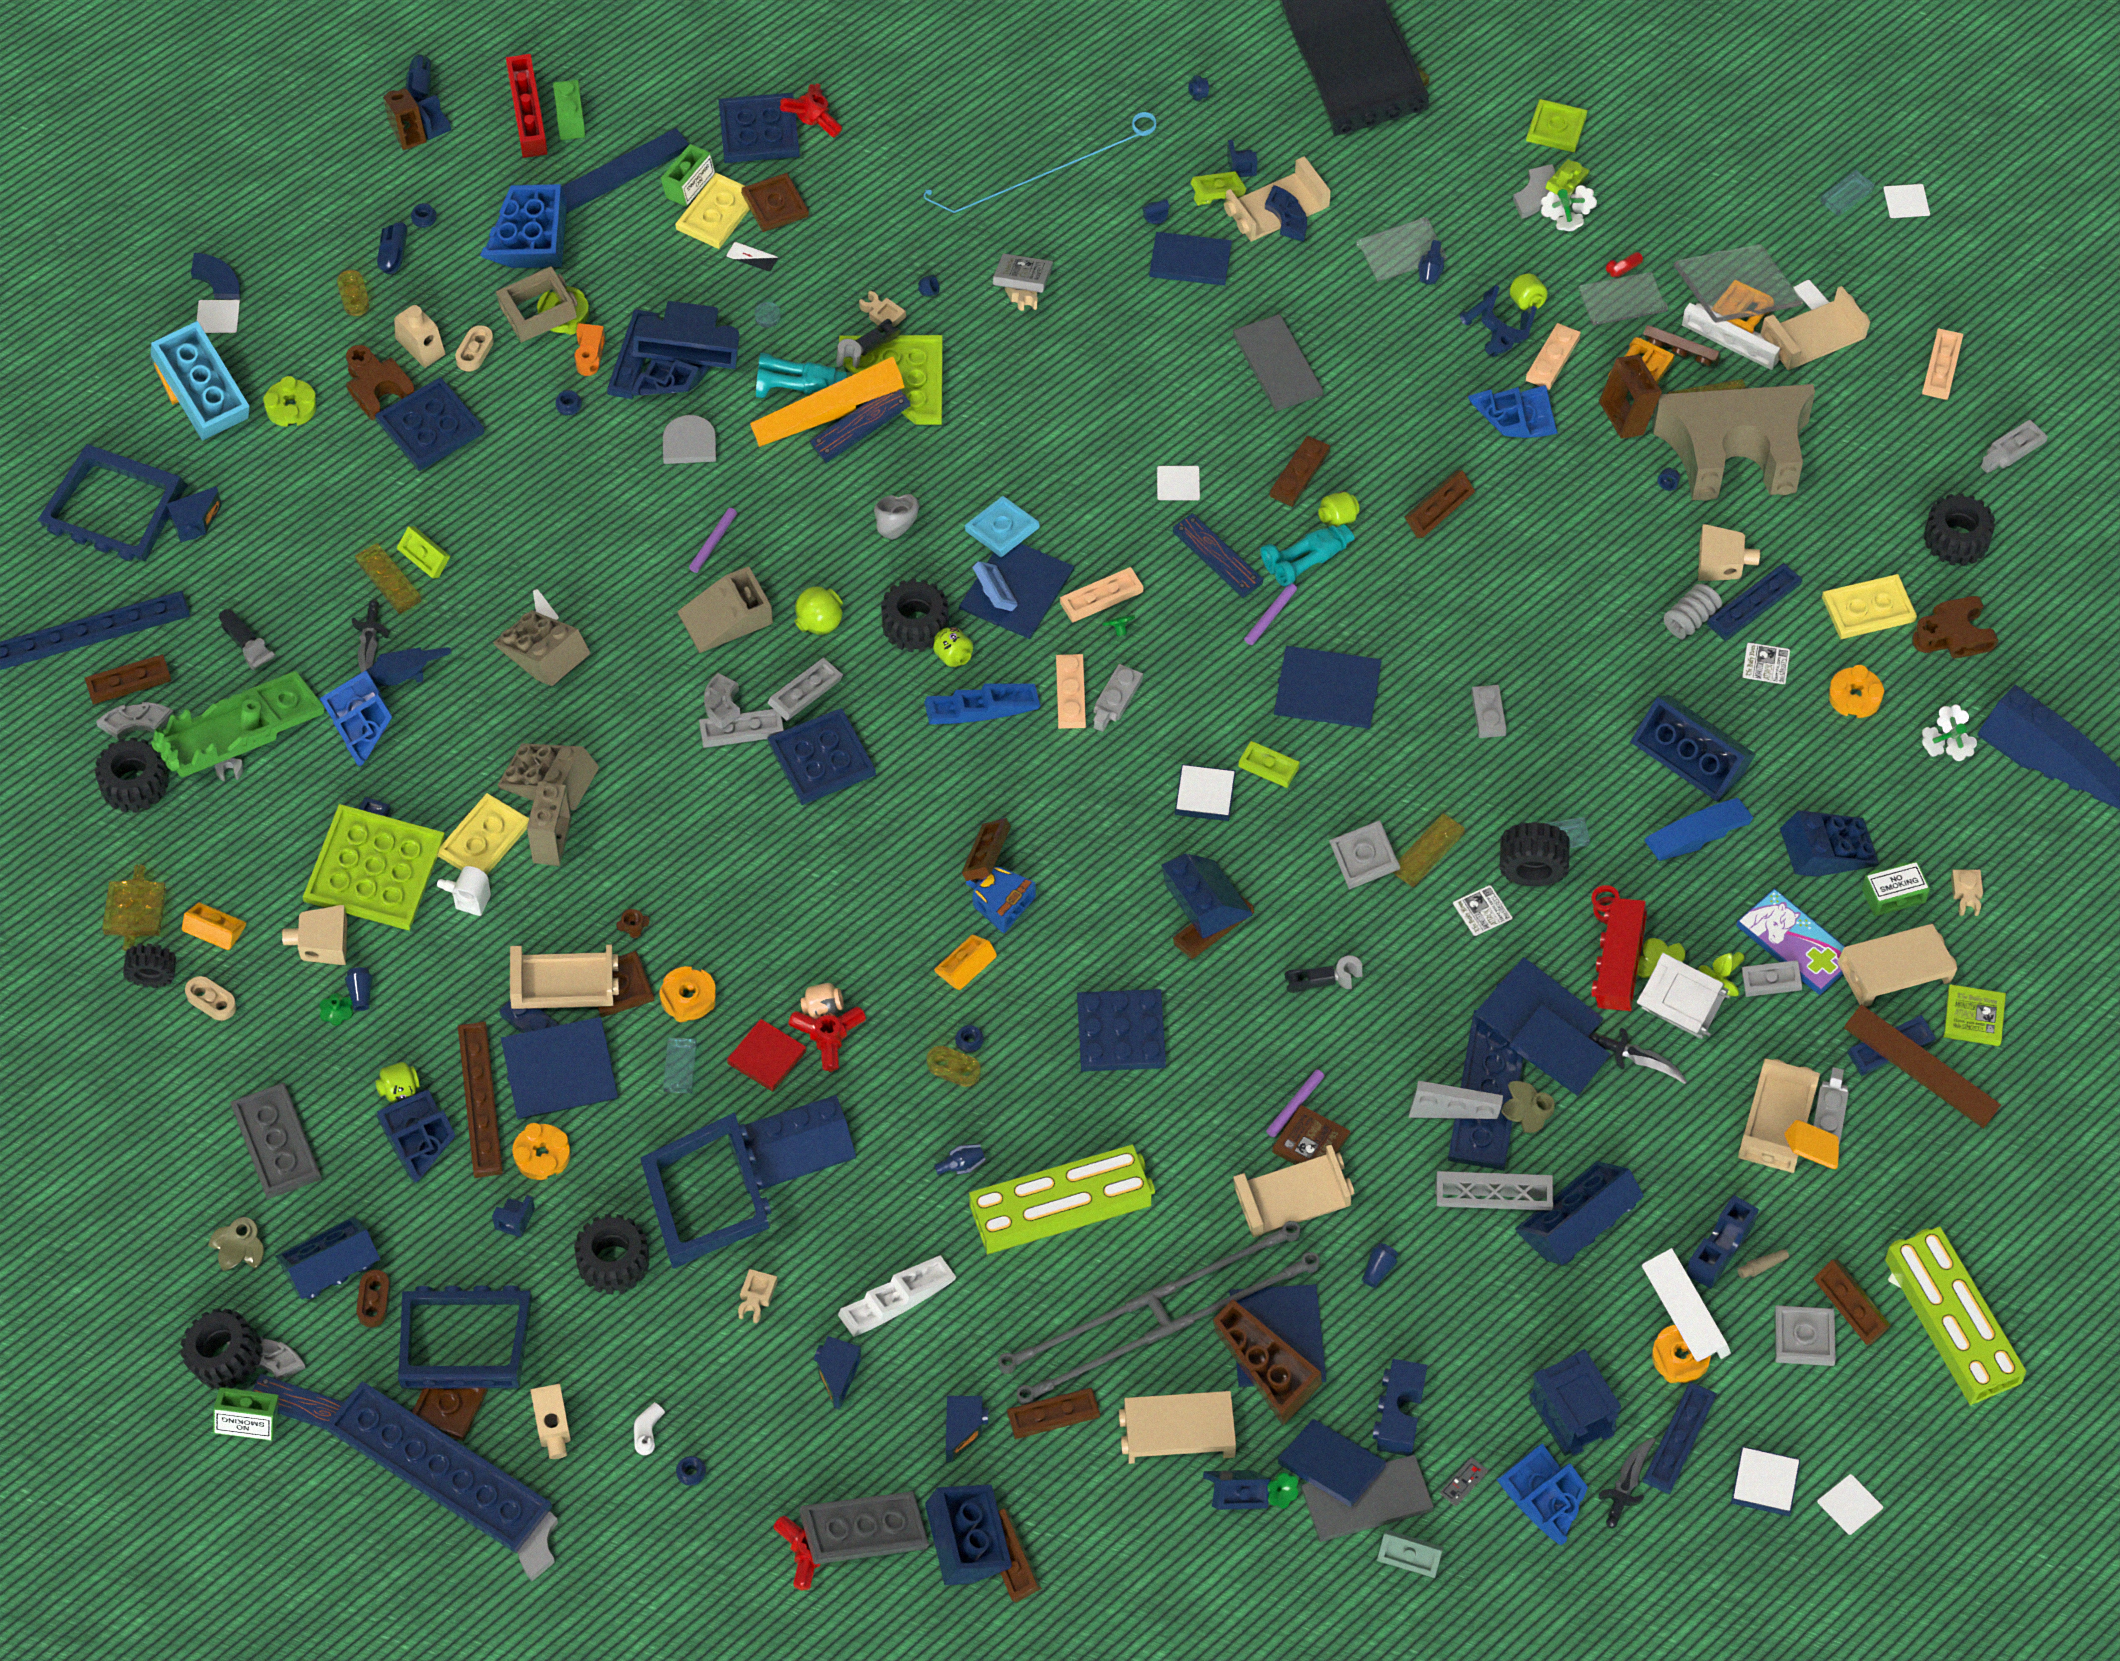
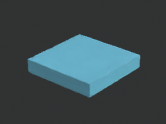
M1004 496L965 525V531L1000 557H1003L1040 528L1039 521Z

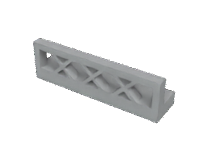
M1437 1171L1435 1181L1436 1206L1552 1210L1553 1178L1552 1175ZM1443 1194L1458 1195L1456 1198H1443ZM1473 1195L1487 1197L1485 1199H1477ZM1502 1196L1516 1198L1514 1200H1505ZM1531 1197L1546 1198V1201H1534Z

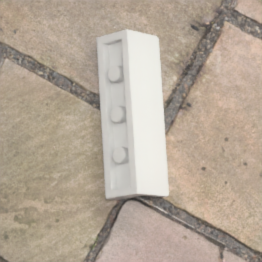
M1689 303L1686 307L1682 326L1770 370H1773L1779 362L1780 348L1765 341L1759 333L1754 331L1751 334L1711 314V309L1699 303L1696 305Z
M1671 1248L1643 1263L1642 1267L1695 1360L1701 1361L1715 1352L1718 1353L1720 1359L1731 1354L1728 1344L1673 1249Z

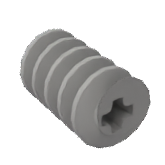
M1696 584L1685 594V597H1682L1678 603L1671 607V610L1665 613L1664 624L1673 635L1684 639L1686 634L1692 635L1695 632V628H1699L1702 622L1709 619V615H1713L1715 610L1722 606V600L1709 586Z

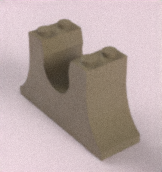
M1814 385L1661 394L1655 407L1652 423L1653 434L1666 441L1682 460L1687 472L1692 500L1708 501L1718 499L1725 460L1736 456L1749 458L1761 467L1764 475L1763 482L1770 495L1796 493L1803 465L1798 433L1809 422L1815 395Z

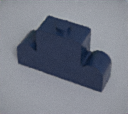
M668 301L663 321L654 316H643L637 320L633 339V356L675 361L676 359L684 363L736 369L740 334L732 326H720L717 328V307Z

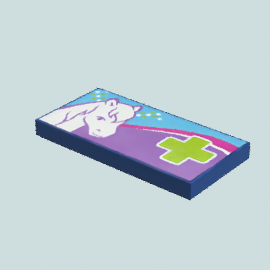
M1775 888L1737 921L1736 926L1779 962L1798 960L1801 980L1818 995H1821L1843 975L1837 962L1845 946Z

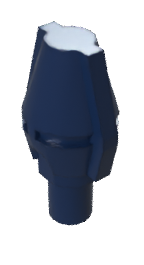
M1438 240L1432 241L1430 251L1426 255H1422L1418 265L1420 282L1428 285L1436 284L1444 270V257H1441L1440 254L1442 243Z
M980 1144L959 1145L950 1150V1156L946 1157L947 1160L934 1164L938 1175L950 1170L952 1172L956 1171L959 1175L971 1172L986 1159Z

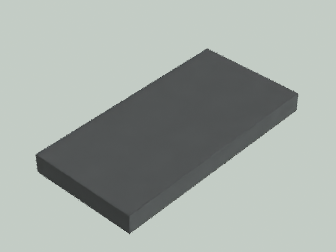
M1280 314L1233 330L1235 341L1275 412L1323 395L1321 385Z
M285 1083L230 1102L267 1200L322 1180Z
M1415 1455L1385 1462L1384 1470L1352 1507L1347 1506L1311 1483L1301 1486L1319 1542L1433 1512L1434 1509Z
M914 1491L803 1505L799 1510L814 1564L924 1550L929 1546Z

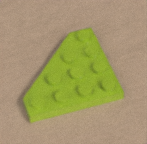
M899 335L895 340L880 346L866 356L861 355L860 364L857 368L853 366V358H844L843 366L851 373L856 374L888 358L894 357L904 384V388L900 390L911 404L910 407L901 413L916 425H942V335ZM839 336V342L844 339L857 340L861 336Z

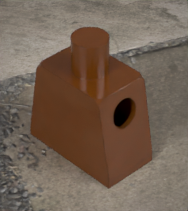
M407 89L389 91L383 97L388 122L402 150L426 143L419 107ZM404 122L410 123L408 129H404Z

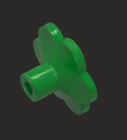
M1135 615L1102 622V625L1115 627L1117 636L1127 634L1125 625L1135 619Z
M339 993L332 994L329 998L323 999L319 1004L321 1020L324 1022L330 1021L334 1026L342 1024L343 1020H349L353 1016L351 999L349 997H342Z
M1285 1472L1278 1473L1276 1478L1268 1484V1502L1273 1506L1277 1505L1281 1509L1287 1508L1290 1501H1294L1298 1496V1489L1296 1488L1298 1479Z

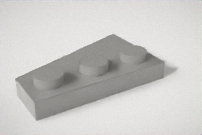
M1418 1081L1410 1106L1409 1118L1497 1119L1502 1106L1503 1095Z

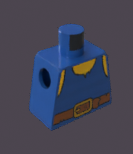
M999 866L994 867L991 875L984 879L966 881L968 886L975 889L973 892L974 908L1004 934L1036 897L1035 882Z

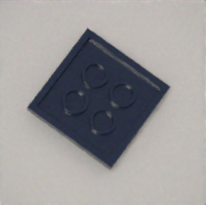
M793 93L718 99L724 163L800 157L795 113L780 110V100L782 98L794 99Z
M441 377L375 414L377 423L418 471L423 470L485 433L481 423Z
M842 708L767 737L768 744L801 805L876 776V769Z
M1161 989L1077 992L1081 1072L1166 1068Z

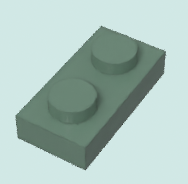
M1386 1530L1377 1561L1435 1578L1444 1547Z

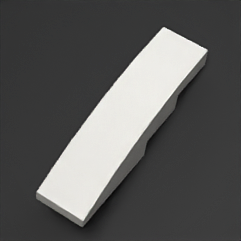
M937 1256L893 1275L891 1282L868 1291L864 1299L841 1308L838 1316L853 1337H856L931 1297L955 1281L956 1276L943 1258Z

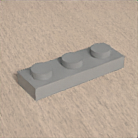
M822 658L772 695L768 704L788 721L839 683L843 674L825 658Z
M774 709L742 713L723 729L716 726L709 718L699 720L703 748L763 740L784 731L781 715Z

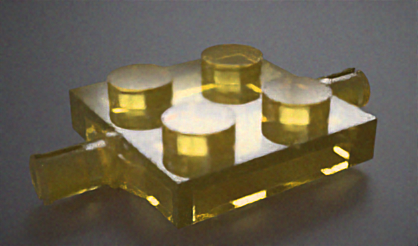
M138 864L134 866L133 879L123 882L109 881L102 930L104 935L124 936L122 946L124 951L135 945L136 936H160L166 886L165 882H149L144 880L146 870L144 865H140V868Z

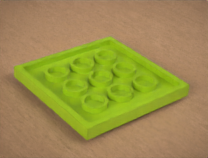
M339 804L304 892L303 902L324 908L344 905L346 914L410 931L439 855V849L445 839V833Z

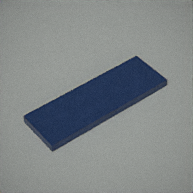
M1474 1013L1460 1088L1503 1095L1502 1108L1507 1101L1513 1098L1508 1084L1509 1082L1520 1080L1523 1056L1509 1047L1511 1042L1474 1015ZM1501 1109L1497 1119L1455 1118L1448 1161L1504 1171L1513 1121L1507 1119L1501 1112Z

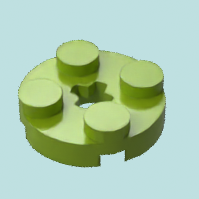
M567 286L565 288L567 293L572 292L578 304L575 306L577 317L550 329V331L572 335L576 333L578 323L585 324L587 321L589 305L584 294L579 289ZM548 290L540 297L537 304L538 314L561 304L554 291L550 293V290Z
M291 376L282 378L280 382L270 387L263 398L268 418L273 423L283 427H289L288 424L297 423V426L306 423L314 416L317 408V400L313 388L308 383L295 380ZM295 400V405L288 404L286 406L287 401Z

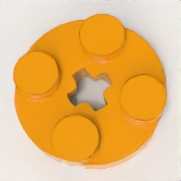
M1855 665L1853 668L1839 671L1831 680L1829 687V701L1833 708L1845 716H1848V713L1857 715L1856 718H1865L1874 714L1879 709L1884 695V687L1880 679L1863 665ZM1852 689H1858L1861 691L1862 696L1850 693Z
M684 966L674 969L664 978V983L660 988L661 1004L664 1010L673 1016L676 1021L687 1022L688 1020L701 1018L715 1007L716 987L714 980L706 971L701 969L700 972L692 970V967ZM688 989L689 992L695 991L690 998L682 997L684 995L683 990Z
M530 1123L527 1125L525 1130L516 1137L512 1149L514 1161L519 1171L524 1176L535 1180L548 1179L547 1176L561 1173L567 1167L571 1155L567 1135L559 1128L548 1124ZM545 1147L548 1154L543 1153L541 1157H538L535 1150Z
M1676 1325L1669 1326L1659 1333L1652 1350V1361L1655 1368L1669 1383H1686L1697 1380L1707 1372L1711 1358L1710 1355L1701 1361H1696ZM1678 1348H1681L1683 1352L1688 1351L1689 1354L1686 1356V1359H1680L1675 1356Z

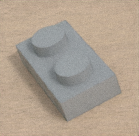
M1499 685L1472 687L1471 695L1479 738L1506 736V724Z
M1798 960L1742 967L1746 997L1802 990Z

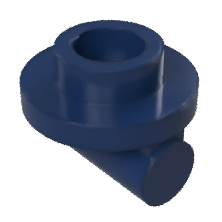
M1168 200L1151 202L1142 207L1144 219L1152 224L1163 223L1168 218Z

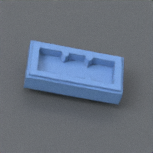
M978 561L972 567L983 586V592L990 598L994 607L1013 611L1018 606L996 565Z

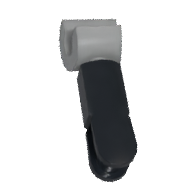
M886 319L857 340H842L837 348V366L843 365L845 357L853 358V366L857 368L860 364L861 355L866 356L880 346L895 340L900 334L899 328H894L892 321Z
M225 609L220 612L219 619L222 622V629L241 648L247 664L253 671L276 657L272 651H269L264 646L265 642L263 639H256V636L241 622L234 611Z
M1345 956L1338 961L1336 969L1332 965L1312 969L1289 970L1284 974L1285 979L1289 982L1287 991L1296 993L1311 988L1336 985V980L1340 986L1352 989L1351 974L1355 977H1362V963L1355 956ZM1307 978L1306 981H1300L1299 979Z

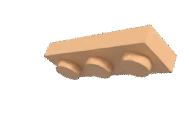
M1557 323L1529 369L1526 381L1538 386L1546 385L1547 389L1550 390L1578 343L1581 332Z
M1938 328L1922 392L1923 395L1948 400L1963 334Z
M1129 567L1060 597V604L1073 623L1143 593V585L1133 569Z
M1083 654L1056 655L1058 729L1086 728Z

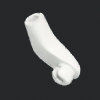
M655 1402L641 1413L634 1422L635 1449L641 1455H649L653 1452L655 1443L652 1429L665 1413Z

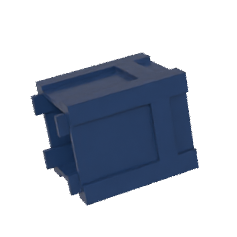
M1585 1349L1533 1374L1534 1386L1532 1393L1529 1395V1400L1564 1456L1571 1453L1575 1456L1583 1452V1446L1601 1437L1603 1441L1614 1437L1613 1432L1616 1431L1617 1427L1615 1422L1619 1418L1618 1412L1621 1410V1405Z

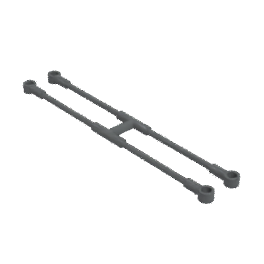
M1288 1221L1283 1225V1229L1264 1237L1263 1241L1177 1281H1169L1164 1285L1126 1301L1125 1305L1033 1348L1030 1346L1014 1354L1004 1353L1000 1355L998 1359L999 1369L1004 1374H1010L1014 1372L1017 1365L1035 1357L1041 1351L1127 1311L1132 1312L1142 1306H1150L1161 1325L1160 1327L1145 1333L1144 1337L1052 1380L1049 1378L1031 1387L1028 1385L1019 1387L1017 1390L1018 1403L1020 1405L1033 1403L1036 1397L1053 1390L1054 1386L1146 1343L1151 1344L1184 1327L1195 1323V1320L1225 1307L1232 1299L1238 1301L1285 1278L1290 1279L1305 1271L1308 1273L1316 1272L1319 1268V1256L1314 1252H1308L1304 1254L1301 1261L1284 1268L1283 1272L1193 1314L1188 1313L1171 1321L1159 1301L1160 1298L1175 1292L1177 1288L1260 1249L1270 1248L1285 1240L1296 1241L1300 1237V1226L1295 1221ZM1294 1229L1296 1232L1289 1233L1287 1230ZM1309 1260L1315 1261V1263L1312 1265L1307 1264L1306 1262ZM1005 1361H1010V1362H1012L1011 1365H1008V1366L1003 1365V1363H1004ZM1024 1393L1030 1394V1397L1023 1398L1021 1397V1395Z

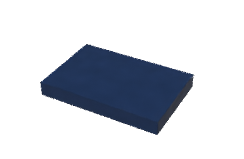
M1156 232L1149 277L1225 285L1232 240Z
M1543 1004L1540 1005L1509 1045L1511 1049L1576 1096L1580 1095L1610 1056L1608 1051Z
M1315 1419L1308 1423L1278 1457L1279 1465L1349 1507L1353 1506L1385 1468L1384 1460Z

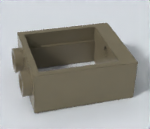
M551 266L496 291L499 307L521 343L577 317L575 306L578 304L572 292L567 293L565 289L567 286L562 275H556ZM552 289L561 304L524 320L516 305Z
M538 782L527 825L533 863L560 866L571 824L566 785Z

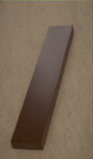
M1862 1004L1845 1024L1844 1029L1983 1129L2001 1106L1992 1097Z
M486 1021L458 1025L474 1178L502 1175L503 1170Z

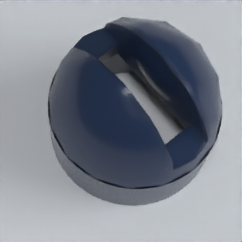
M934 275L925 276L920 279L918 291L921 295L927 297L939 293V283Z
M1671 467L1665 468L1658 477V484L1665 490H1675L1681 479L1678 470L1671 469Z

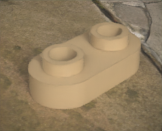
M475 326L468 331L455 355L457 366L461 370L474 371L483 363L494 343L492 331L488 327Z
M201 976L192 978L186 984L185 993L188 1001L216 1020H226L234 1015L236 1002L233 995L208 978ZM200 992L205 993L203 996H196ZM221 1006H226L225 1009L218 1010Z

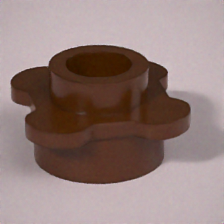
M628 909L622 914L621 921L617 922L616 927L618 931H625L630 934L631 938L635 939L641 936L642 929L648 926L650 921L640 911Z

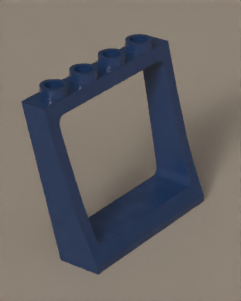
M86 444L41 513L38 521L41 525L48 527L47 531L53 535L61 537L63 533L71 535L70 539L78 544L85 545L86 541L94 543V548L101 552L109 553L111 549L118 552L117 556L126 561L132 562L133 558L146 562L170 517L166 504L179 500L188 485L180 476ZM98 466L165 490L137 546H131L56 519L91 468Z
M735 1112L640 1158L673 1269L714 1250L770 1228L766 1215L772 1214L767 1197H760L759 1190L764 1189L759 1172L753 1174L751 1166L756 1165V1160L752 1148L746 1149L744 1141L749 1140L745 1124H738ZM725 1134H732L756 1214L751 1219L684 1243L680 1242L662 1182L661 1171L666 1166Z
M483 1285L475 1286L473 1291H462V1288L459 1286H446L444 1291H433V1288L429 1286H417L415 1291H402L398 1380L401 1389L520 1388L532 1303L531 1291H520L518 1286L513 1285L504 1286L502 1291H491L490 1287ZM416 1305H519L510 1363L505 1366H411L413 1308Z

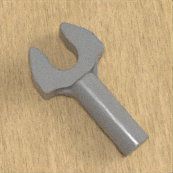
M234 757L215 764L216 773L222 781H225V770L228 768L234 769L237 780L244 771L242 760Z

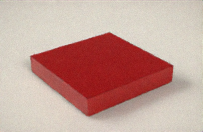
M760 1019L727 1058V1064L774 1092L807 1051L806 1046Z

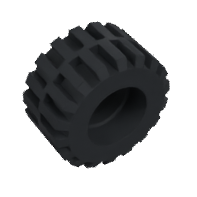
M1958 493L1957 496H1953V494L1947 495L1946 499H1938L1937 504L1934 503L1931 507L1924 532L1925 545L1927 549L1931 548L1930 553L1933 556L1938 555L1939 560L1942 562L1945 560L1949 561V565L1960 563L1961 566H1965L1967 562L1973 564L1977 562L1978 558L1982 559L1989 549L1995 529L1994 515H1991L1992 510L1989 506L1984 507L1985 502L1974 500L1975 496L1972 495L1965 497L1961 493ZM1952 526L1962 527V528L1968 530L1969 532H1968V533L1956 532V531L1952 530L1950 527H1952Z
M910 579L911 582L907 583L903 580L899 582V586L893 585L890 587V592H886L884 595V600L881 603L883 633L885 637L889 638V642L892 645L897 643V648L901 650L908 648V652H914V649H919V652L925 651L926 647L932 649L937 633L949 626L947 598H945L942 590H938L937 585L934 583L928 585L927 580L922 579L921 582H916V579ZM910 612L926 614L925 617L920 619L904 617L905 614Z
M131 737L130 741H125V738L119 740L120 743L114 744V742L109 744V749H103L100 753L101 758H97V767L95 768L96 779L106 803H110L114 809L120 807L121 812H128L129 809H132L133 813L139 812L140 808L149 809L152 803L156 805L160 801L159 796L164 797L166 793L165 788L169 784L161 752L155 751L152 743L148 744V740L141 739V741H137V738ZM134 770L144 771L137 778L130 780L120 779L127 772Z
M1538 822L1521 823L1506 829L1503 835H1501L1500 870L1507 880L1514 881L1519 885L1541 887L1552 885L1554 882H1560L1563 880V877L1568 875L1570 839L1564 830H1560L1559 827Z
M604 1214V1219H600L599 1216L593 1218V1224L587 1222L583 1226L584 1232H578L576 1236L577 1242L574 1244L577 1268L581 1279H585V1284L588 1287L594 1285L595 1291L601 1293L604 1289L607 1294H613L614 1290H619V1293L626 1292V1287L629 1286L631 1289L636 1287V1280L642 1281L645 1277L644 1271H648V1261L650 1259L647 1239L640 1225L635 1226L633 1219L628 1218L624 1220L623 1215L617 1214L616 1218H611V1214ZM617 1246L627 1250L625 1256L617 1261L606 1262L597 1258V1255L608 1247Z
M217 1308L213 1309L211 1314L208 1312L201 1314L202 1318L199 1320L196 1318L191 1322L193 1326L186 1329L184 1332L186 1338L181 1340L180 1345L183 1349L180 1350V1353L184 1359V1364L203 1384L212 1389L216 1387L219 1390L220 1387L225 1388L226 1386L231 1389L236 1387V1383L239 1381L241 1384L247 1381L245 1377L249 1374L253 1375L256 1371L254 1366L260 1364L261 1358L258 1355L263 1353V1347L260 1345L262 1343L260 1336L238 1312L235 1311L233 1313L231 1309L225 1308L221 1311ZM230 1341L228 1348L222 1354L213 1357L214 1352L220 1345Z

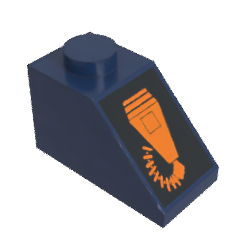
M217 486L166 504L170 520L180 542L194 540L207 533L222 506Z
M827 1336L824 1346H818L814 1361L817 1362L819 1377L834 1408L840 1410L862 1360L861 1347Z
M947 1396L946 1462H953L982 1436L983 1425H988L989 1408L983 1407V1396Z

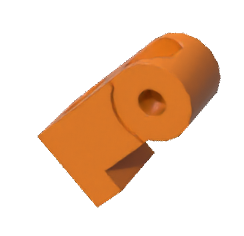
M578 323L576 333L580 347L575 352L576 369L581 375L591 376L599 369L606 340L604 326Z

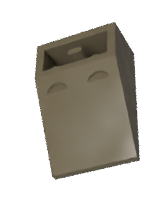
M749 566L725 575L677 611L699 653L773 624L771 604Z
M533 610L522 615L518 622L511 628L503 631L501 636L493 642L499 650L536 680L550 686L557 683L591 654L577 628Z
M521 743L497 786L500 789L534 801L538 782L566 785L570 810H576L599 766L582 746Z

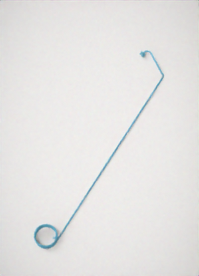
M1138 113L1137 115H1135L1132 122V127L1134 132H1136V135L1124 139L1115 144H1112L1111 146L1100 149L1099 151L1091 153L1075 161L1067 163L1063 166L1055 168L1049 172L1043 173L1037 177H1034L1030 180L1010 187L1006 190L998 192L992 196L986 197L980 201H977L956 211H952L951 209H948L934 201L927 199L925 195H931V190H925L926 192L924 193L925 200L930 201L931 203H934L942 208H945L948 211L956 213L960 210L968 208L993 196L1001 194L1005 191L1025 184L1050 172H1053L1074 162L1082 160L1088 156L1103 151L1107 148L1115 146L1121 142L1127 141L1133 137H1136L1138 135L1147 136L1155 130L1156 119L1150 113ZM1141 117H1147L1154 122V126L1146 131H1141L1135 127L1134 123Z

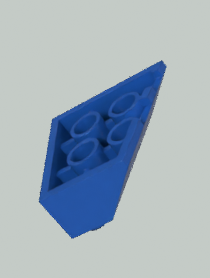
M561 184L511 185L499 211L498 221L495 227H492L489 234L490 239L487 246L483 247L480 254L481 257L510 268L562 267L567 197Z

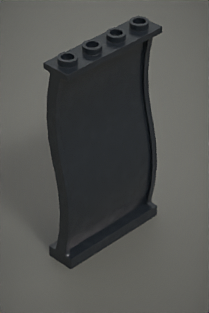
M1279 0L1280 7L1285 13L1299 52L1318 90L1334 137L1429 109L1427 89L1425 90L1414 59L1390 12L1386 0Z

